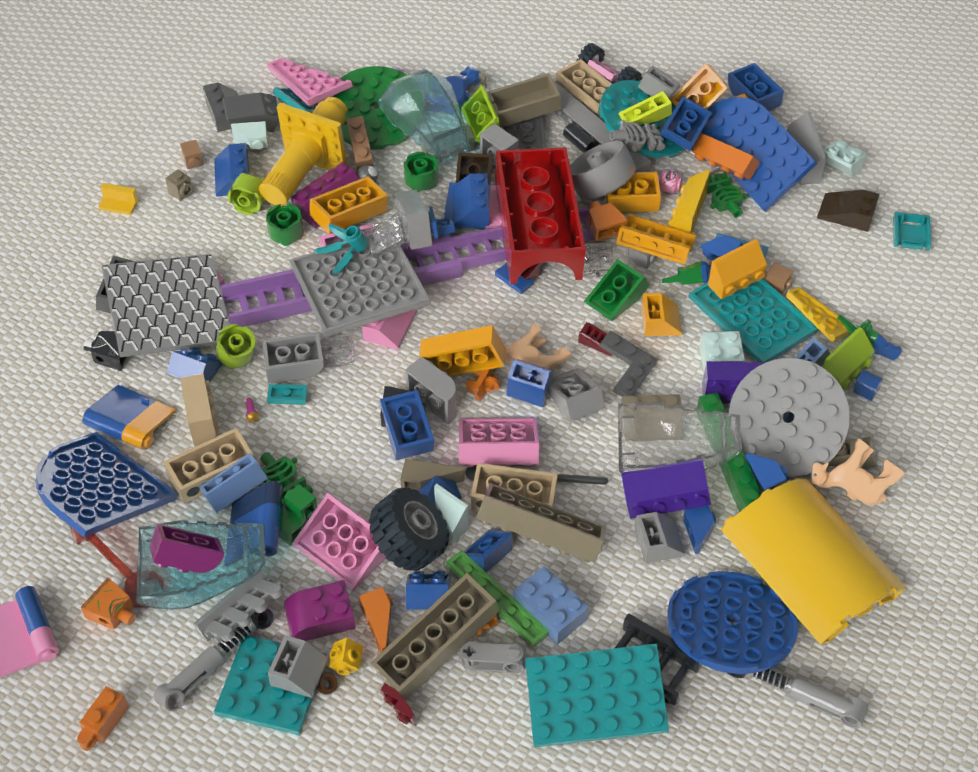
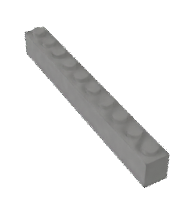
M554 81L561 96V110L552 113L566 125L570 123L576 124L597 142V146L610 142V132L605 127L607 124ZM629 150L636 166L635 172H650L651 161L644 155L637 152L633 153Z

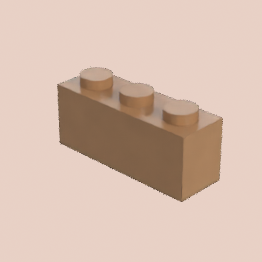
M363 116L346 119L357 171L363 165L374 166Z

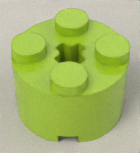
M241 173L228 192V202L232 203L235 206L234 209L242 214L251 215L256 211L258 212L265 200L259 192V185L264 179Z
M238 324L225 326L221 329L217 338L216 354L218 359L229 369L240 368L249 364L254 358L255 336L248 327H241Z

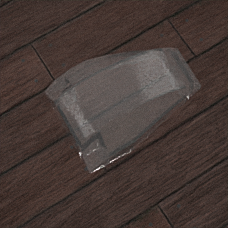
M661 402L618 403L620 473L661 468L667 466V464L699 458L703 459L706 471L731 460L742 451L740 415L713 411V413L703 412V409L699 408L690 410L684 409L680 405L671 407L665 406V403Z

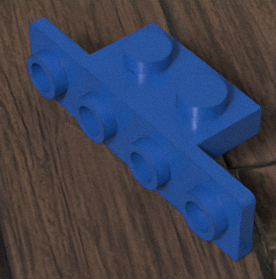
M429 206L431 234H434V238H438V234L449 236L451 232H455L452 217L435 219L433 207Z

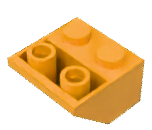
M643 293L641 313L644 336L681 335L678 305L662 293Z

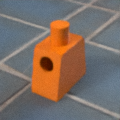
M595 201L590 205L588 224L595 242L617 236L621 225L627 226L628 220L612 203L601 205L599 201Z

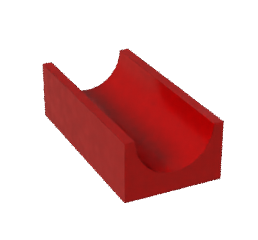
M567 148L496 151L495 185L510 284H516L521 273L527 268L542 262L562 263L574 272L575 280H582L586 248Z

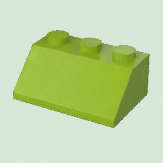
M481 85L461 107L475 137V141L479 143L481 132L493 124L499 126V117L485 86Z
M859 327L825 359L823 368L838 381L843 390H847L852 380H857L862 370L868 369L874 361L872 359L874 349L864 330Z

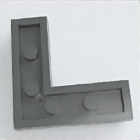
M611 330L599 346L630 365L613 389V392L621 397L633 396L658 361L657 358Z

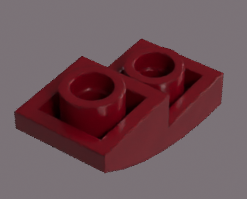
M384 683L380 689L384 697L383 700L390 706H393L397 714L396 718L406 725L411 723L416 726L418 722L409 704L394 688Z

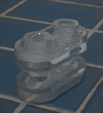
M340 336L320 340L324 368L350 365L356 361L354 342L351 337Z

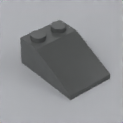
M259 92L222 98L227 122L235 124L265 121L266 129L269 132H274L279 123L276 97L271 94Z

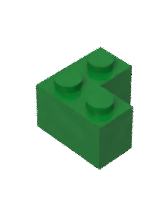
M300 484L290 489L284 496L286 508L281 512L279 537L290 546L318 507L316 497Z

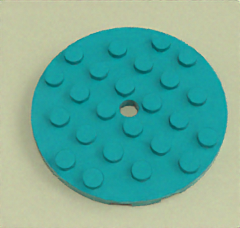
M619 81L610 85L603 93L599 102V113L601 119H604L607 125L605 127L609 132L611 130H619L622 120L618 114L619 112L652 97L638 87L641 81ZM671 101V103H672V113H673V111L675 110L676 106H675V105L673 104V102ZM670 116L658 122L648 124L649 126L652 124L657 125V130L661 133ZM662 137L665 144L663 150L658 151L655 146L654 150L650 151L645 142L642 149L636 152L653 158H661L662 156L672 158L680 155L685 149Z

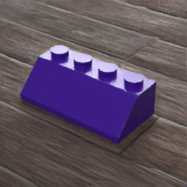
M702 458L621 473L630 519H635L637 515L658 512L663 514L711 505Z

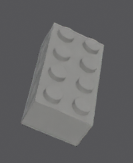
M417 190L397 192L396 199H394V207L398 214L396 216V223L399 226L400 232H402L405 244H409L410 249L432 246L429 215Z

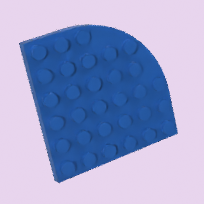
M98 432L67 441L52 448L46 457H42L36 472V489L42 501L54 514L83 537L173 502L178 497V493Z

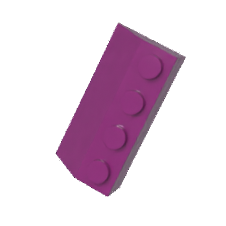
M341 162L291 196L292 205L299 208L303 220L317 229L320 225L310 216V199L357 181L359 177L351 167Z

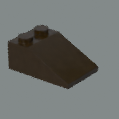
M458 152L455 183L460 182L469 174L487 173L488 185H491L493 155Z
M863 189L825 193L817 219L868 232L880 194Z

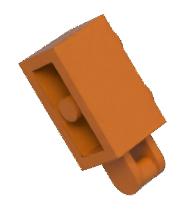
M107 686L104 687L79 722L82 730L77 736V741L82 750L88 751L97 741L103 744L129 708L123 694Z

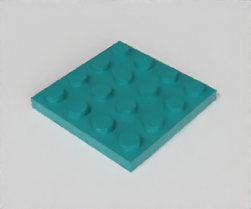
M245 636V640L242 639L223 686L214 709V714L300 736L313 697L310 698L271 686L268 671L281 643L254 636Z

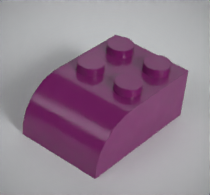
M158 523L149 546L153 562L157 566L163 568L168 566L175 567L177 570L185 573L189 571L197 573L209 572L221 563L225 554L219 538Z
M345 580L298 591L290 595L284 602L291 637L309 641L356 629Z

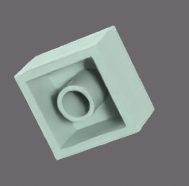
M739 331L701 333L699 349L703 372L705 371L706 361L745 362Z

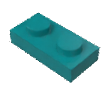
M269 384L267 404L306 405L308 387L307 385Z

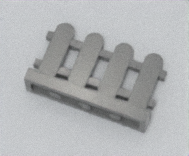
M257 569L193 624L205 641H209L212 637L218 643L222 640L225 642L229 641L235 636L234 630L238 626L245 627L251 623L252 619L250 616L254 612L261 613L267 609L268 605L266 602L269 599H277L283 595L284 591L282 588L284 585L281 582L273 583L271 578H266L262 570Z

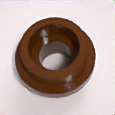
M330 672L322 673L316 687L317 690L324 695L333 693L338 685L337 678ZM324 680H327L329 682V686L327 688L323 686Z

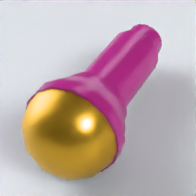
M249 397L246 399V419L252 423L258 421L259 413L255 410L253 400Z

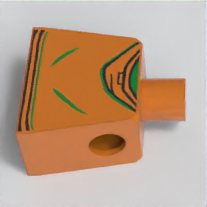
M108 577L80 607L86 619L111 629H115L121 622L131 625L136 619V614L131 612L134 607L131 598Z

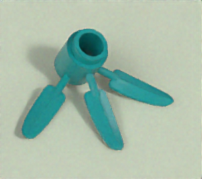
M328 224L330 231L344 241H338L314 250L315 253L326 254L342 249V245L347 243L351 246L332 271L333 274L339 273L348 265L353 258V250L360 252L367 248L369 240L359 227L350 226L345 230L334 224Z

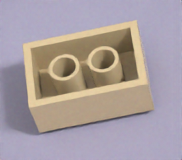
M203 373L180 378L188 425L194 447L217 437L216 434H220L209 380L205 381Z

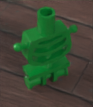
M727 173L714 174V178L710 175L707 194L713 192L711 209L716 208L719 212L729 210L735 218L741 216L743 211L740 206H742L743 198H748V194L742 195L737 186L731 185L732 178H728Z
M270 452L262 454L260 460L266 466L262 470L268 478L263 482L266 484L270 481H276L283 486L282 505L284 508H286L284 496L298 484L311 494L313 493L312 487L306 483L304 476L296 480L297 469L295 463L298 461L296 457H293L291 461L286 456L275 460Z

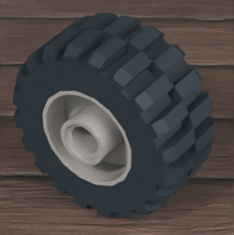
M395 489L371 510L369 524L371 525L369 529L370 534H373L372 539L378 545V550L381 554L383 553L389 562H394V565L399 568L403 567L404 570L409 571L425 568L446 551L449 542V529L446 528L447 522L443 519L442 512L436 508V504L428 499V496L420 494V491L416 489Z

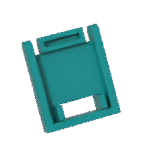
M894 212L893 247H898V244H900L901 248L923 250V247H925V250L930 251V216ZM903 222L919 223V226L903 224Z

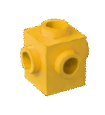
M347 637L333 643L328 667L336 670L340 675H349L359 670L363 646Z

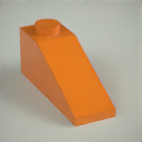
M383 587L359 595L361 610L380 653L388 647L391 606L393 605L390 594H386Z

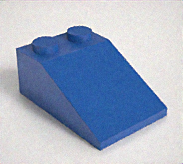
M418 390L380 399L386 429L396 460L434 451L435 440Z

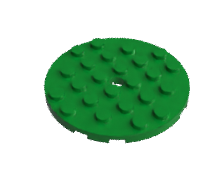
M369 66L353 70L341 77L342 81L350 80L353 87L332 96L340 99L348 109L345 114L346 119L363 116L370 149L374 150L383 149V147L389 145L396 146L406 141L405 138L417 131L424 117V97L418 84L407 74L390 67ZM376 104L379 106V108H377V109H372V108H371L372 106H374V105H376ZM345 122L342 126L343 140L351 145L347 122Z

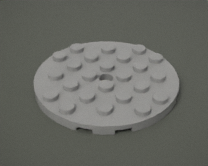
M782 358L766 362L745 376L731 399L728 419L744 455L750 453L775 460L779 466L784 465L789 477H800L810 474L812 472V465L815 462L820 464L831 462L842 449L849 432L850 409L842 387L827 370L807 360ZM787 412L794 414V420L791 423H786L783 420V416Z

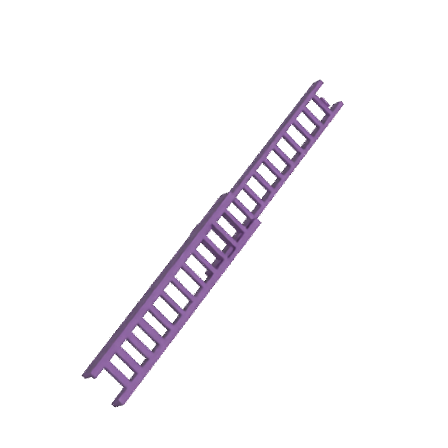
M590 207L578 209L580 221H584L587 227L586 230H582L584 242L594 240L588 224ZM502 226L451 238L450 235L440 236L436 239L431 238L432 246L410 249L409 244L400 243L408 260L415 258L418 268L415 266L413 269L423 286L462 277V270L506 260L505 247L493 251L489 241L501 239L504 246ZM484 243L487 252L476 254L472 245ZM467 247L471 256L459 258L455 249ZM451 252L454 260L442 262L439 254ZM432 256L435 264L424 266L422 258ZM293 270L221 285L224 303L239 300L242 309L240 312L229 314L230 324H238V326L244 327L312 311L306 297H303L300 284ZM292 288L296 299L285 301L282 290ZM275 292L278 303L268 305L264 294ZM257 296L260 307L249 309L246 298Z

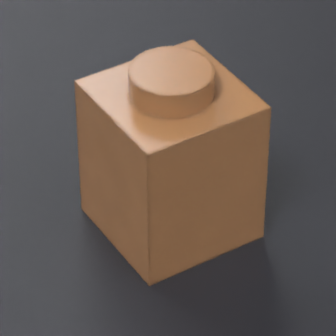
M197 140L180 143L187 169L204 165Z
M774 262L766 272L764 280L780 294H783L786 289H790L793 285L794 279L792 277L794 271Z

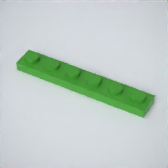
M463 550L446 561V566L459 579L468 573L497 601L500 608L497 614L530 646L534 648L549 636V630L477 563L468 557Z

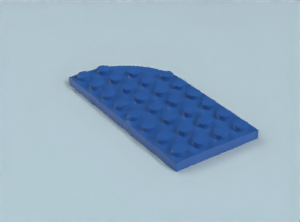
M733 97L716 102L707 109L712 114L701 133L748 153L760 162L750 180L745 178L741 180L735 177L734 173L730 172V174L764 212L818 164L771 113L757 101L749 98Z

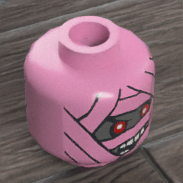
M664 170L661 175H658L661 192L675 194L676 191H680L682 177H680L678 172Z

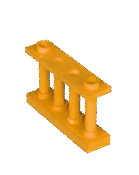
M628 214L627 226L621 225L616 244L685 265L689 251H692L696 234Z

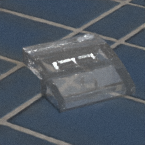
M607 243L585 244L583 276L596 273L597 277L604 276L614 264L612 245Z

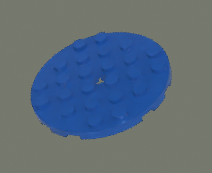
M717 571L709 572L708 576L700 578L698 576L692 577L685 581L680 589L674 591L668 605L667 625L675 643L693 660L716 671L735 674L765 671L784 661L795 646L798 635L797 617L772 588L762 584V580L750 575ZM728 619H733L736 621V623H733V625H731V622H729Z

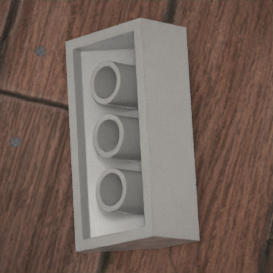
M806 112L787 127V132L818 163L799 181L800 185L821 183L826 162V156L811 112Z

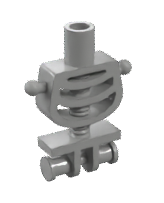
M621 120L619 130L610 131L609 137L611 141H622L627 149L633 153L640 151L645 142L650 151H653L655 146L658 151L665 148L663 138L660 136V131L657 130V125L655 124L649 126L648 123H645L643 128H641L635 122L626 123L624 120Z

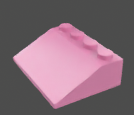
M459 418V465L472 467L477 465V463L504 465L507 467L513 465H539L537 418Z
M329 493L322 499L292 543L339 581L345 580L346 586L353 591L386 559V556L383 553L381 554L378 550V545L372 539L373 534H370L369 527L371 524H369V521L339 498Z

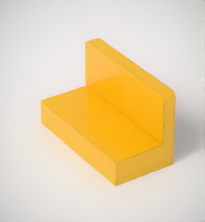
M103 183L100 187L103 198L98 206L99 209L131 215L139 201L136 188Z

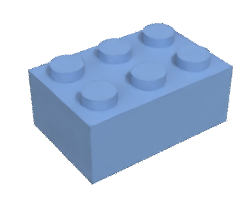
M545 566L513 590V598L549 630L548 637L556 645L588 620L589 606Z

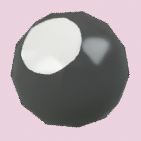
M367 164L359 168L357 176L359 179L368 176L376 183L378 171L374 166Z

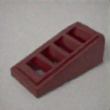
M586 322L579 332L578 343L612 356L611 353L599 347L601 340L606 337L607 333Z

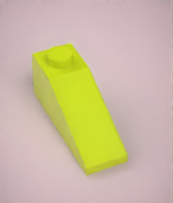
M664 91L618 114L626 123L635 122L638 125L658 122L672 115V103Z

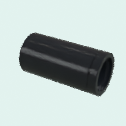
M574 123L568 124L563 130V136L583 153L597 146V142Z

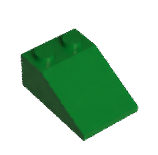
M617 259L584 300V303L610 321H613L637 302L649 288L650 284L643 275Z

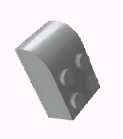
M319 332L262 340L268 384L310 378L320 373L323 369L324 363Z
M421 356L405 369L406 389L410 391L418 390L421 402L426 403V408L444 422L450 424L456 416L455 383L445 371H441L431 361H427Z

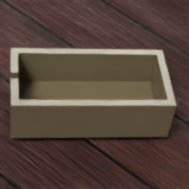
M550 73L487 92L499 117L500 128L561 110V96Z

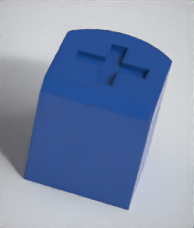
M862 370L856 380L853 392L872 401L880 389L883 378Z

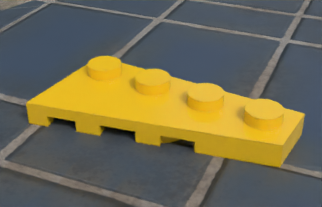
M798 286L788 291L786 297L832 343L849 335L850 332L837 319L839 315Z

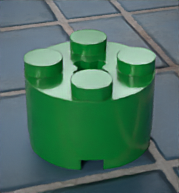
M414 152L408 155L407 160L403 163L406 185L412 190H417V192L436 187L438 184V161L436 157L432 154L430 156L426 155L425 152Z
M278 204L268 210L266 223L269 237L273 241L281 243L283 246H289L303 235L302 216L298 207L292 204H287V206Z

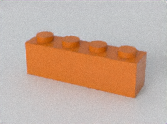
M700 133L690 150L699 161L703 162L706 160L712 167L716 168L719 166L725 173L729 174L732 172L735 177L741 180L743 178L750 180L760 164L754 156L703 133Z

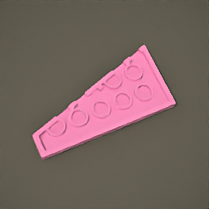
M279 58L267 64L268 69L308 106L315 105L321 100L353 87L350 80L342 81L341 77L336 76L333 78L329 76V73L314 68L309 70L306 69L305 65L297 66L293 61Z

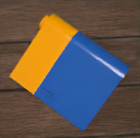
M117 385L85 411L82 422L84 425L146 450L154 442L153 431L173 415L176 409Z

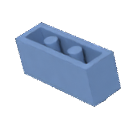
M249 453L199 488L215 512L218 513L238 498L243 497L254 487L261 485L268 478L251 453Z

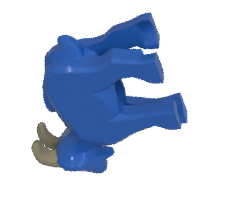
M467 66L465 71L460 72L462 76L454 75L435 78L429 75V88H439L444 90V93L436 95L426 90L425 100H429V102H425L424 113H437L440 111L460 112L462 110L461 107L469 100V91L467 90L471 86L480 83L486 88V75L471 66Z

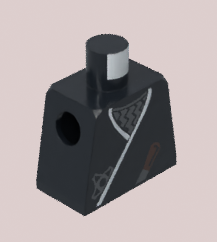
M100 331L95 341L85 340L84 350L91 352L93 361L96 364L119 371L122 370L127 356L120 357L115 331Z

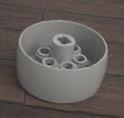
M618 140L603 143L588 150L574 160L570 165L574 189L582 199L591 200L608 195L626 184L634 175L636 166L632 155L624 143Z

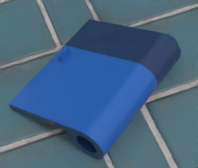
M270 481L232 503L225 559L226 567H230L253 553L266 557L277 554L283 486L278 482Z

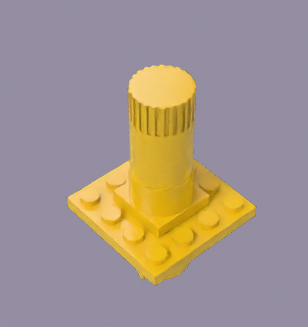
M328 97L325 101H321L312 113L283 103L278 104L277 112L285 150L259 185L260 194L272 205L281 204V206H284L315 165L327 170H331L341 162L347 165L342 126L346 122L345 114L348 109L340 99Z

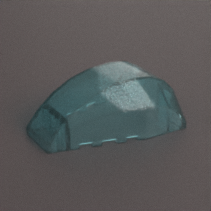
M422 69L391 81L378 99L379 107L393 126L403 130L407 137L413 138L417 145H422L425 151L434 155L440 163L458 156V152L465 153L470 151V144L461 110L453 87L446 78L427 69Z
M187 520L161 523L162 525L219 538L225 553L224 557L215 569L205 573L192 571L185 573L177 570L175 567L168 566L163 568L157 566L153 562L149 548L157 524L139 527L136 601L138 604L156 609H185L210 600L247 582L266 564L264 524L237 523L236 525H229L226 522L207 524L206 521L188 523Z

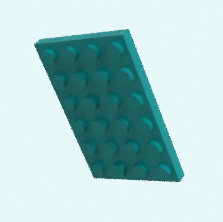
M764 279L756 281L747 288H742L733 295L723 299L708 286V282L691 291L688 296L725 332L739 331L742 348L757 362L766 363L772 361L818 332V328Z
M657 644L525 658L534 748L669 733Z

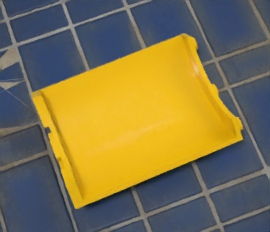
M796 478L772 490H765L758 499L745 507L736 516H730L721 528V531L820 644H829L836 636L849 627L847 622L855 616L861 618L874 609L873 605L876 603L881 606L894 602L907 589L903 582L807 479Z

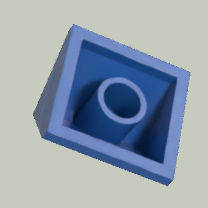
M488 530L464 552L487 573L512 550L513 534L503 530Z

